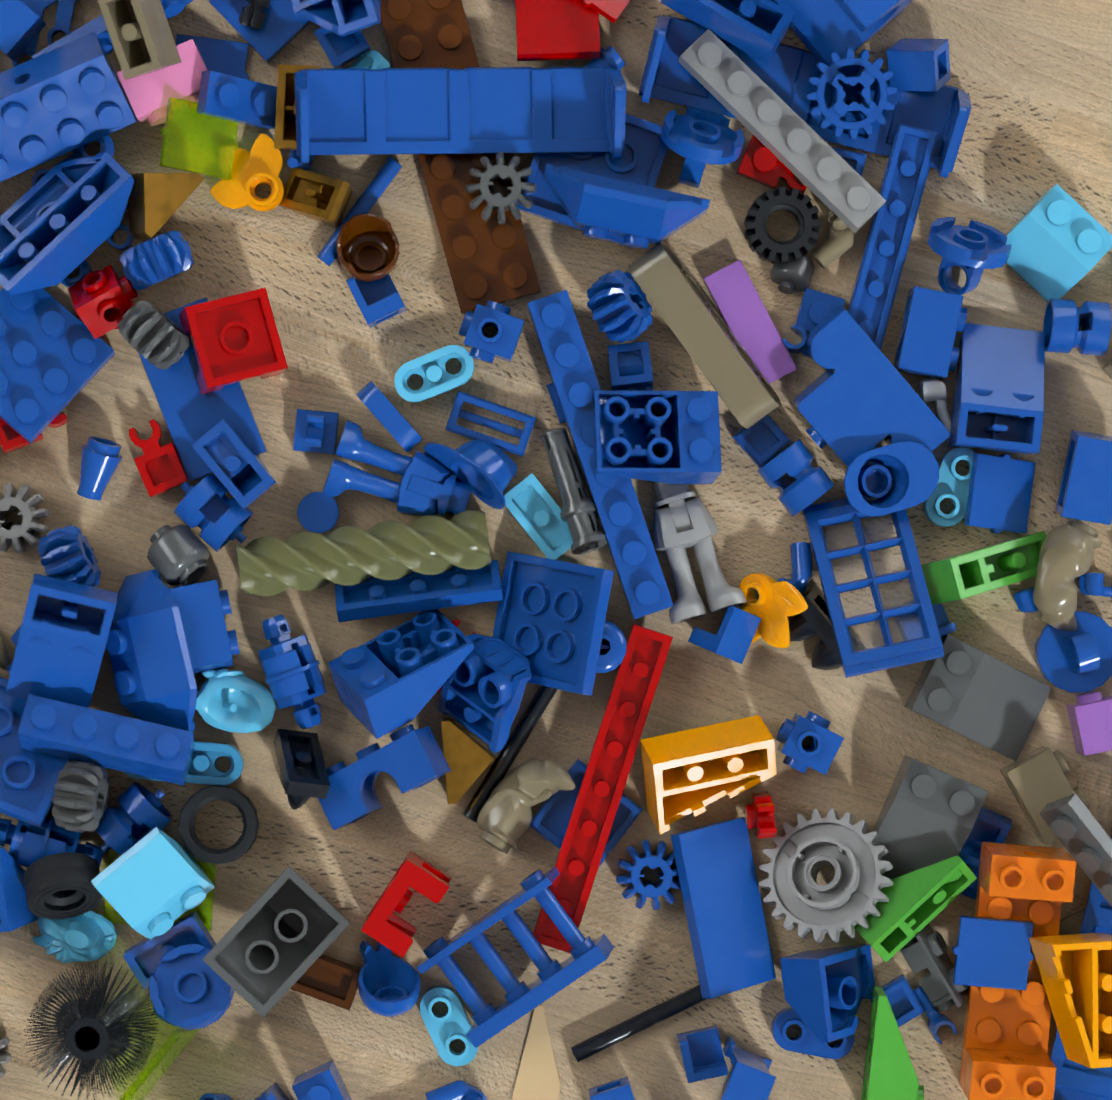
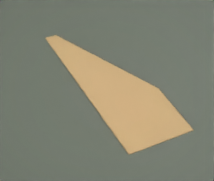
M541 1005L534 1008L511 1100H558L561 1085L544 1007Z

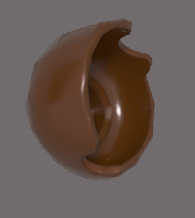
M372 213L354 215L340 229L337 238L338 259L344 270L350 276H354L356 280L370 282L383 279L395 269L400 254L399 241L392 229L391 223L387 219Z

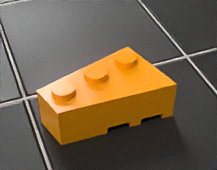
M760 715L640 740L646 807L660 835L671 829V823L691 813L696 817L706 811L704 806L728 794L729 798H732L777 775L774 738Z
M1101 932L1029 937L1067 1059L1091 1069L1112 1067V935Z

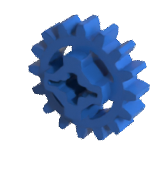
M845 48L844 58L841 59L836 52H830L829 59L831 63L827 66L822 62H817L815 65L821 74L819 77H808L807 79L809 83L815 85V91L806 93L805 98L815 100L816 106L808 111L809 114L812 116L821 114L823 116L818 125L821 129H825L830 124H833V136L840 137L844 129H847L850 139L857 138L859 128H862L867 135L873 134L871 123L875 121L884 125L887 121L881 114L883 109L894 110L895 108L892 103L887 101V95L897 93V88L889 87L886 84V81L893 76V72L885 71L881 73L879 69L884 60L878 57L869 62V51L865 49L860 52L858 58H855L852 48ZM847 65L862 67L854 76H844L837 70ZM838 81L849 86L857 84L859 87L856 90V94L864 106L861 103L850 100L844 102L843 99L846 93L842 90L843 87ZM874 81L877 84L878 90L876 103L870 97V86ZM826 83L832 89V101L827 106L824 100ZM848 111H858L865 116L856 121L840 120Z

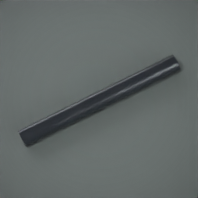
M540 686L463 812L464 816L477 822L483 805L498 783L505 777L558 689Z
M699 984L571 1047V1050L577 1062H580L707 999L702 998Z

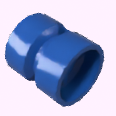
M1049 299L1043 321L1045 352L1070 353L1073 348H1077L1079 354L1104 356L1108 349L1112 318L1110 304L1106 302L1085 301L1080 307H1077L1074 300Z
M801 439L796 440L757 470L770 489L778 488L780 490L778 499L792 517L812 504L835 485L822 467L812 466L813 455Z

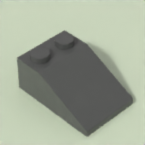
M950 635L942 636L944 657L927 660L905 707L1016 761L1052 688Z
M905 755L873 829L880 836L875 846L885 845L889 851L881 860L889 861L893 865V868L884 872L883 876L891 880L959 855L973 829L988 791Z
M289 866L202 960L264 1017L345 930L350 922Z

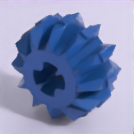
M174 230L140 243L124 251L120 257L125 277L130 281L133 289L138 290L146 289L191 269L194 264L191 255L192 250L188 242L184 240L181 232Z
M620 270L612 273L608 272L598 278L599 280L593 283L592 287L587 290L589 298L587 306L593 313L592 319L596 320L599 325V331L605 332L608 339L612 342L617 340L620 343L627 340L631 341L641 336V333L647 330L648 326L653 323L650 314L652 306L648 303L647 296L641 287L634 281L630 273H623Z
M71 525L64 528L59 527L40 538L38 552L47 576L91 587L99 585L101 571L97 565L98 560L93 553V548L88 543L87 537L82 534L79 528Z
M643 839L642 847L644 853L639 854L635 847L630 845L627 847V851L634 860L632 862L621 858L618 860V866L629 871V873L617 875L616 882L618 884L631 883L624 889L622 895L625 899H628L638 892L635 903L637 908L641 909L645 905L646 898L650 897L653 910L660 909L658 896L663 895L666 901L672 904L675 898L668 889L672 887L676 890H681L680 881L673 878V876H678L677 866H670L675 862L674 850L663 857L666 850L665 841L660 840L655 852H651L649 840ZM647 865L651 869L659 866L662 872H657L659 876L658 882L653 883L650 879L642 882L640 880V877H644L642 869Z

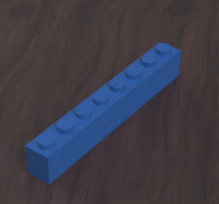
M564 290L528 302L527 308L591 498L596 505L597 515L603 533L606 535L607 545L633 619H637L672 607L674 605L631 478L597 474L593 392L594 390L601 389L568 291Z

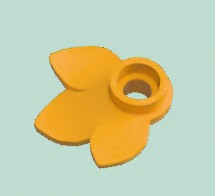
M264 133L260 134L250 152L234 146H220L218 148V167L224 179L210 189V193L217 202L230 209L250 206L260 212L271 211L279 206L284 197V186L278 177L282 169L283 158L280 150L274 148V141ZM262 184H267L271 187V194L265 199L259 198L256 194L257 188Z
M759 572L745 576L739 588L743 591L747 602L742 604L741 610L761 618L751 643L762 637L771 646L777 648L790 647L788 617L800 614L808 609L804 597L795 586L787 581L775 582L770 576ZM754 588L758 591V599L755 595Z

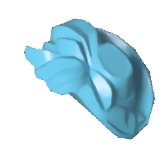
M223 668L217 671L206 670L202 672L201 675L205 676L207 681L202 684L201 690L197 692L196 710L206 723L214 728L228 732L250 733L261 731L272 722L276 709L272 694L262 684L246 677L244 672L240 670H227Z
M93 911L66 919H46L37 916V924L41 936L33 937V941L45 948L47 955L55 956L56 960H60L64 964L97 960L106 955L115 946L118 932L113 923Z

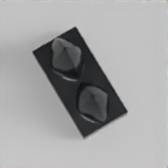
M815 585L802 595L808 605V609L800 614L788 617L790 642L802 641L818 634L821 639L813 650L812 668L821 670L838 669L842 667L826 601L824 595ZM848 627L854 652L866 649Z
M277 729L273 742L280 768L281 783L285 794H287L291 809L296 810L302 807L310 797L326 799L330 783L318 734Z

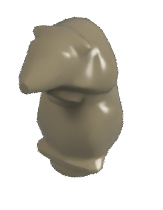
M1069 521L1067 524L1057 526L1046 536L1040 550L1036 585L1032 596L1035 606L1042 614L1040 619L1062 631L1074 632L1077 629V620L1075 618L1077 587L1074 584V579L1089 570L1093 562L1094 549L1100 548L1102 545L1101 541L1097 539V531L1079 521Z
M529 759L513 769L498 783L479 812L477 825L483 830L479 838L505 854H508L511 848L517 850L516 840L527 831L532 822L531 806L548 800L559 790H574L575 783L568 771L557 762L539 759Z

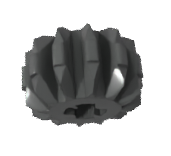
M503 152L497 153V165L495 166L491 165L486 156L482 157L480 162L485 172L483 173L474 168H471L469 171V176L480 183H471L465 186L466 193L481 194L469 203L471 209H478L485 204L486 207L482 212L481 218L484 221H488L493 210L497 211L499 225L505 224V211L508 210L516 221L521 219V212L516 205L519 204L528 209L533 205V201L522 194L536 192V184L531 182L521 183L532 175L531 168L527 167L516 172L520 164V157L514 156L509 166L504 165ZM499 179L502 184L510 182L512 187H508L509 195L503 198L500 193L494 195L490 193L489 190H494L493 182Z
M140 300L134 307L131 306L117 325L122 337L128 341L130 346L158 369H168L171 365L177 363L190 346L188 337L177 324L149 301Z
M84 761L67 762L58 773V781L54 785V796L51 799L54 805L52 815L56 826L75 832H94L97 829L99 822L104 820V811L108 808L107 800L110 795L108 792L110 780L105 767Z

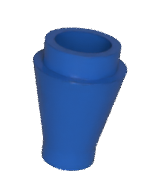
M90 436L87 445H82L78 495L92 500H101L106 486L122 459V456L119 454L120 444L108 439Z

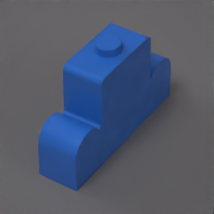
M841 305L809 333L806 346L810 357L821 367L828 370L795 397L794 405L811 424L806 432L821 449L828 444L843 463L849 466L855 457L871 450L884 438L887 445L896 442L913 441L924 445L932 452L952 435Z

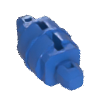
M283 614L263 620L265 638L270 640L271 646L259 650L258 653L266 676L265 682L270 687L278 709L293 706L295 711L292 713L297 724L302 729L320 724L322 718L319 704H315L313 698L325 694L326 689L318 666L320 664L319 660H316L306 634L291 638L290 632L292 629Z
M46 816L41 828L21 820L18 821L17 825L11 824L12 820L0 818V846L10 845L9 854L20 866L28 868L33 862L43 857L57 853L74 852L92 857L100 868L104 855L101 848L89 842H86L85 845L79 843L82 832L69 831L66 828L56 826L53 816Z

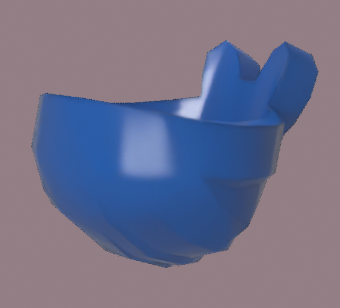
M362 940L360 952L363 958V966L359 971L358 991L363 1004L371 1012L385 1017H395L411 1010L418 1000L421 985L416 969L402 958L391 955L392 951L381 943L377 942L376 950L374 951L367 941Z

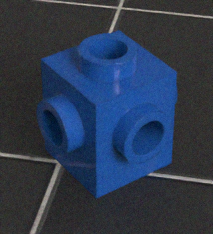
M488 300L486 307L477 304L474 313L466 311L459 335L465 336L463 344L471 349L469 356L491 364L494 357L511 363L524 326V320L510 316L511 308ZM488 326H493L498 330V333L493 338H487L482 334L483 330Z
M808 711L806 717L795 713L792 720L786 718L775 740L781 742L777 750L786 755L783 763L802 773H805L807 768L810 767L826 775L844 738L828 730L830 721ZM811 736V745L807 748H802L803 738Z

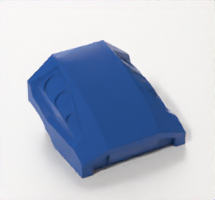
M471 634L467 637L474 643L475 648L443 684L438 711L443 715H450L490 745L489 749L496 753L503 749L509 738L510 728L520 707L526 682L531 679L529 659L499 638Z

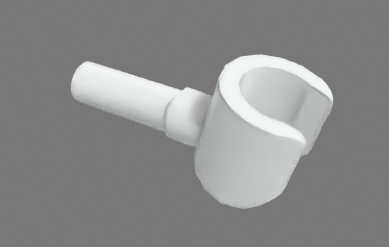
M936 378L921 380V399L924 402L935 401L940 421L950 432L951 419L946 407V387L944 383Z

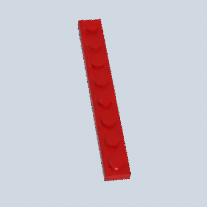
M636 624L632 625L627 641L626 655L619 666L554 866L560 874L553 884L548 887L578 929L673 636ZM541 907L533 931L534 936L542 945L570 953L571 946Z

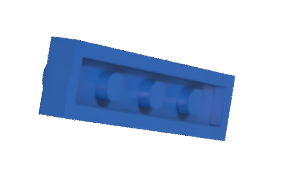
M498 559L492 560L491 564L477 570H466L454 565L451 569L437 575H424L412 571L410 574L397 580H381L371 577L353 586L335 584L336 612L339 622L503 600Z

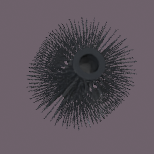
M98 961L97 978L95 964V989L94 967L92 974L91 966V976L89 968V979L87 971L88 985L85 969L79 975L76 968L80 980L79 983L74 971L78 986L73 974V979L69 974L71 982L66 975L63 988L57 979V984L61 987L60 990H57L53 983L50 984L55 990L53 991L50 987L46 988L51 994L45 995L46 997L43 998L45 1001H40V1006L42 1007L36 1010L43 1013H33L40 1016L33 1015L35 1016L33 1018L37 1019H32L30 1021L33 1022H29L40 1025H31L29 1027L36 1028L24 1029L33 1031L27 1033H41L24 1036H40L34 1038H43L27 1042L43 1041L29 1045H38L35 1046L38 1048L34 1049L35 1051L46 1048L41 1050L43 1052L38 1054L40 1056L37 1057L39 1059L47 1058L44 1060V1070L47 1069L46 1061H49L48 1067L50 1068L44 1076L45 1078L63 1062L50 1085L74 1057L62 1077L61 1083L75 1059L78 1058L63 1091L64 1093L79 1065L71 1092L72 1096L80 1081L78 1099L80 1097L79 1093L80 1095L82 1093L81 1089L83 1091L86 1084L88 1099V1080L90 1094V1072L93 1097V1083L96 1094L95 1076L96 1082L98 1076L99 1088L103 1083L106 1085L105 1077L108 1082L107 1074L110 1083L112 1084L113 1081L115 1086L116 1083L113 1076L119 1084L121 1081L119 1076L124 1071H127L130 1075L134 1073V1076L137 1077L135 1073L137 1071L131 1065L133 1064L137 1067L136 1063L139 1061L143 1062L140 1059L144 1057L140 1054L142 1052L147 1053L143 1051L145 1049H152L148 1046L152 1045L153 1042L147 1040L155 1037H146L148 1035L142 1034H152L150 1031H156V1029L150 1028H157L144 1027L157 1024L147 1023L154 1021L139 1022L153 1018L140 1019L152 1016L144 1015L152 1012H149L148 1009L140 1011L142 1010L140 1008L148 1004H145L147 1003L145 1001L141 1002L142 1000L140 999L142 998L139 996V991L135 993L138 985H135L123 996L135 974L111 1002L125 976L123 977L107 1003L121 968L114 977L106 994L113 966L106 977L102 967V973L101 971L99 972V977ZM59 992L68 1000V1002L62 998ZM57 996H59L65 1003L61 1002ZM52 998L59 1001L62 1005L57 1004ZM49 1002H52V1003L56 1004L59 1008L53 1006V1005H52L51 1003H49ZM47 1005L54 1007L58 1011L52 1010ZM46 1010H50V1011L54 1012L55 1014H51V1013L47 1012ZM43 1018H49L57 1022L48 1021ZM87 1026L94 1028L98 1033L90 1031ZM129 1034H134V1035H138V1036H142V1037H134V1036L129 1035ZM129 1038H135V1039H138V1040H140V1041H134V1040L129 1039ZM129 1041L138 1043L140 1045L132 1044ZM129 1045L135 1046L140 1050L133 1049ZM127 1048L132 1049L137 1054L130 1052ZM125 1051L131 1053V1054L134 1055L136 1058H134V1057H132V1056H129ZM124 1055L128 1056L131 1060L133 1059L135 1062L133 1063L132 1061L128 1060ZM117 1058H119V1059L123 1062V1064H124L125 1066L127 1065L128 1067H127V1068L124 1067V1066L118 1061Z

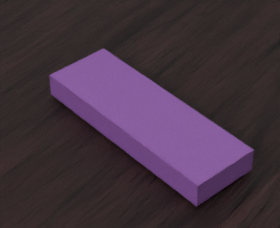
M741 260L703 279L724 322L769 384L797 370Z

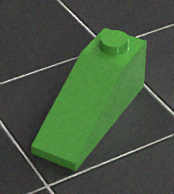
M1045 531L921 565L931 604L961 600L1036 577L1040 550L1046 538Z
M957 855L891 879L893 885L883 887L881 890L889 898V902H877L875 905L881 916L877 917L869 914L866 917L869 924L868 929H865L860 924H856L854 928L882 959L888 962L975 881L977 877Z
M874 986L861 1100H924V1086L919 1085L888 998L882 987Z

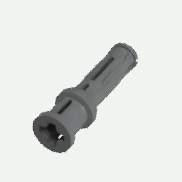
M559 428L546 432L545 435L541 436V440L547 452L551 470L562 499L563 507L561 508L560 517L563 522H567L573 541V544L570 546L571 551L575 555L586 554L604 547L608 541L606 535L600 532L594 514L597 512L596 505L591 499H588L570 446L567 430Z

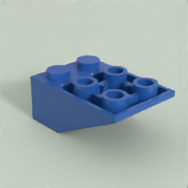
M965 323L960 339L950 431L952 435L949 438V446L1027 455L1040 452L1044 416L1045 332Z
M594 390L597 474L667 484H712L721 474L718 391Z
M34 573L5 694L28 699L29 694L89 708L104 655L118 593Z
M438 609L420 612L413 619L380 633L378 637L357 648L345 651L341 656L328 662L340 701L378 739L412 721L475 647L474 643Z

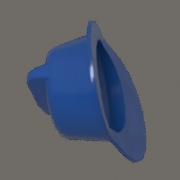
M482 440L468 441L455 450L439 443H428L425 445V454L449 469L451 472L450 476L452 474L457 475L456 481L473 486L472 493L482 502L494 509L501 510L505 507L503 491L515 476L518 468L500 448Z
M913 441L896 442L875 448L855 457L848 466L844 478L845 494L852 507L859 513L870 517L884 516L911 508L926 501L935 491L939 481V464L934 454L928 448Z

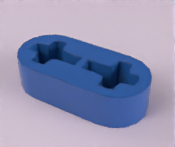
M372 381L356 394L407 453L423 440Z

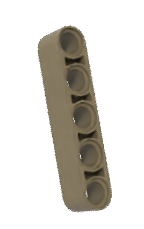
M659 242L629 265V271L715 391H718V395L744 428L749 429L781 405L774 389L681 261L665 242Z

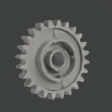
M830 808L826 818H823L817 809H813L810 821L806 820L799 813L797 814L798 825L792 827L784 822L783 827L786 835L784 837L778 835L772 837L777 847L775 849H764L763 851L771 859L769 864L759 866L761 871L769 875L767 879L759 882V886L763 889L771 890V893L763 900L767 905L777 904L771 915L777 920L786 916L783 927L791 931L798 926V936L803 939L813 931L814 940L818 943L823 941L826 933L837 943L839 942L842 930L851 938H854V926L856 924H860L865 929L869 928L866 919L867 915L881 916V913L875 906L876 903L889 902V898L881 892L883 887L893 885L889 878L883 876L884 872L893 868V865L889 861L881 860L889 851L885 845L875 846L880 838L876 831L865 834L868 824L863 819L853 825L854 816L850 812H846L842 819L839 820L838 813L834 808ZM825 866H833L835 869L834 879L829 884L819 885L817 874L820 869Z

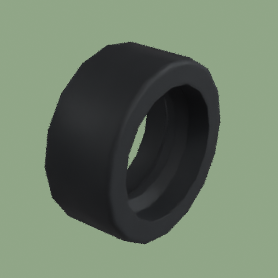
M217 785L203 788L190 796L181 810L178 826L180 839L188 852L202 862L217 865L233 862L249 851L256 841L259 821L257 810L249 797L236 788ZM223 800L230 802L238 808L242 815L244 826L242 835L235 844L228 848L217 850L207 847L199 840L195 833L194 822L196 814L202 806L210 801Z

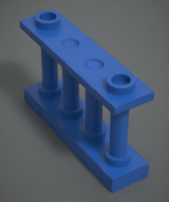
M556 867L545 874L540 869L536 870L520 883L523 889L450 940L446 941L442 936L423 950L426 957L417 966L419 972L423 974L438 964L473 1012L472 1019L474 1024L466 1036L475 1048L608 958L614 948L605 934L594 941L589 936L585 938L548 887L553 884L560 874ZM533 897L536 898L571 946L569 952L572 956L562 963H559L557 959L552 960L515 910ZM501 919L539 970L536 973L539 978L528 986L524 981H518L483 933ZM468 942L471 943L506 991L504 995L506 1001L496 1008L492 1003L487 1004L451 955Z

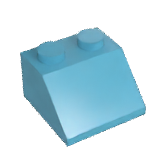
M1056 184L1047 190L1007 233L1006 245L1011 244L1012 248L1006 264L1047 302L1051 298L1061 299L1111 249L1112 235Z
M157 827L91 880L94 887L135 931L150 940L155 936L166 933L173 926L177 918L187 910L200 905L205 900L206 894L215 888L195 857L184 846Z

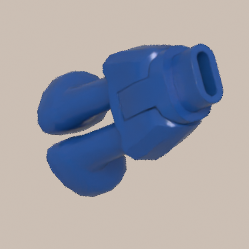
M347 420L335 455L402 475L401 481L398 483L334 459L322 494L338 497L346 490L365 492L396 503L397 513L405 515L427 516L437 515V512L441 516H444L445 512L457 515L466 510L473 486L456 481L457 475L452 474L450 476L451 472L449 469L423 452L417 451L413 457H409L369 442L364 438L361 426Z

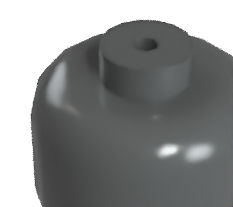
M792 255L789 257L788 262L773 264L770 278L774 283L779 284L778 290L782 293L793 294L794 291L803 292L810 284L815 269L814 264L807 255L797 260H794Z

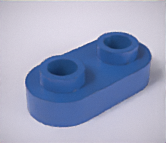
M793 1008L781 1010L772 1021V1035L776 1043L787 1051L829 1059H839L847 1055L854 1045V1034L841 1038L840 1042L836 1045L821 1042ZM791 1024H797L801 1027V1032L797 1037L791 1038L786 1035V1029Z

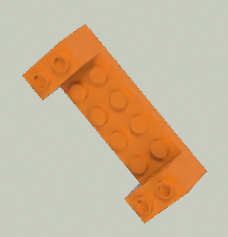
M982 842L975 917L1032 921L1034 923L1032 937L1059 935L1062 902H1073L1076 860L1064 848ZM1035 956L1032 961H1029L1026 990L968 986L959 1084L968 1100L1054 1099L1056 1066L1047 1054L1051 1006Z

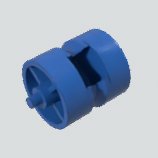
M210 473L197 485L191 486L185 482L181 486L186 493L184 494V499L174 510V513L190 528L199 527L201 529L200 537L216 552L221 550L230 540L234 541L237 539L242 544L247 539L241 533L244 530L242 527L251 518L253 512L248 507L243 509L235 498L229 499L226 487Z
M134 781L118 797L119 806L117 808L108 807L104 811V820L99 822V826L96 829L105 842L100 847L101 850L107 853L110 849H113L119 855H123L155 827L162 830L173 820L171 814L160 800L165 793L159 789L154 794L140 783Z

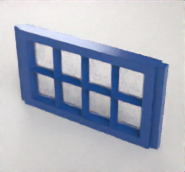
M847 498L808 506L803 509L845 678L944 657L943 644L906 509L884 516L870 517L859 513L850 505Z

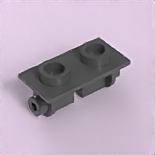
M928 923L900 949V952L914 974L926 968L930 971V974L919 979V983L933 1006H938L940 1011L947 1010L954 1004L960 1007L967 996L968 985L953 984L954 965L947 955L945 940L938 931H933Z

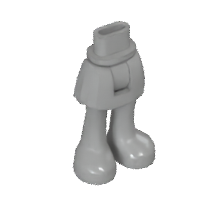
M660 482L653 484L658 501L654 503L656 509L654 511L655 548L657 551H665L676 587L677 600L673 604L674 606L669 609L671 624L682 623L707 615L705 605L693 577L686 548H694L711 614L727 610L729 606L736 607L746 603L747 601L741 588L728 585L722 574L712 537L719 530L699 497L696 498L695 491L690 492L688 484Z

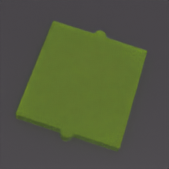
M174 97L168 98L165 127L160 130V134L163 136L159 166L230 180L234 150H237L239 147L238 143L235 142L238 122L197 113V102Z

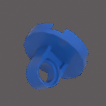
M687 107L685 115H677L676 109L671 110L664 119L661 136L662 140L671 150L685 157L678 183L699 188L706 164L721 165L736 161L741 155L745 142L744 132L741 128L735 132L728 127L730 119L710 110Z
M956 217L938 218L931 224L927 241L930 248L942 256L938 271V281L944 292L956 295L971 292L978 286L984 269L1000 268L1007 263L1012 247L1011 244L1006 245L1007 236L1002 232L975 220H970L969 226L966 227L954 225ZM955 265L961 267L966 273L967 279L964 287L957 285L952 278V269Z
M1075 611L1077 629L1074 632L1058 630L1046 623L1035 643V661L1042 676L1055 687L1071 693L1089 692L1102 686L1112 676V628L1101 617L1085 611Z
M182 945L166 953L161 958V964L157 967L155 974L151 976L149 982L150 999L157 1013L173 1026L186 1030L205 1028L218 1021L230 1007L235 992L231 986L202 960L211 950L202 945Z

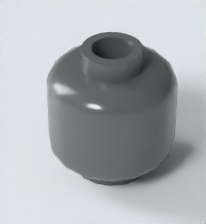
M165 525L151 536L150 542L152 545L148 550L147 558L154 569L160 573L161 577L169 585H191L198 581L208 570V548L189 526L177 525L170 527Z

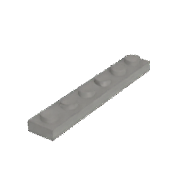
M710 29L705 31L680 55L678 62L854 233L885 204L886 200Z

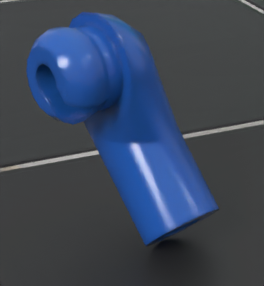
M796 542L790 545L792 567L790 579L780 578L777 582L787 581L795 586L803 595L812 578L811 544L808 542Z
M462 1080L454 1081L425 1093L428 1100H487L480 1089Z

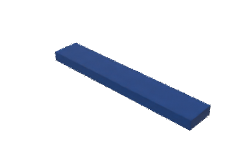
M898 123L879 191V194L886 202L872 217L847 310L880 351L939 133Z

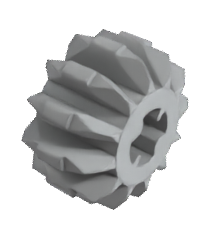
M6 483L3 489L4 497L0 493V551L7 552L13 543L16 553H23L25 551V540L33 547L39 545L40 541L34 534L35 530L41 533H48L49 527L38 522L39 518L48 517L51 513L49 509H36L44 500L42 494L33 495L28 499L30 486L23 484L16 494L14 485ZM19 508L20 512L17 515L23 516V522L21 525H13L10 528L8 525L12 521H7L6 515L8 511L15 512Z

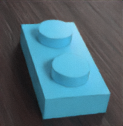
M531 473L504 495L505 506L548 559L556 560L568 551L573 544L567 522L561 520V508L533 473Z

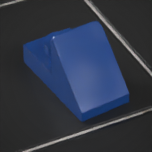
M224 419L191 445L243 509L248 507L276 483L262 460L252 453Z

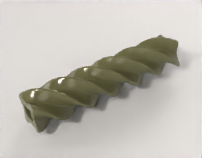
M478 510L460 512L450 520L435 515H427L416 519L408 526L396 521H383L377 523L368 531L354 526H343L335 529L326 537L312 531H303L294 534L285 542L273 537H259L249 542L244 548L236 544L241 589L246 594L250 593L258 596H273L287 590L289 587L300 591H313L324 587L330 582L343 586H353L371 577L381 580H397L405 577L412 571L424 575H437L451 569L454 565L466 570H477L492 563L485 512Z

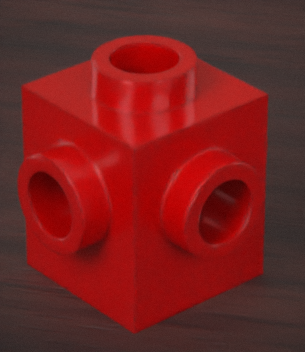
M111 264L101 270L90 272L82 281L68 288L76 313L94 339L113 329H118L117 325L124 318L123 315L131 306H135L133 299L138 297L137 291L133 289L130 281L127 280L125 275L120 278Z

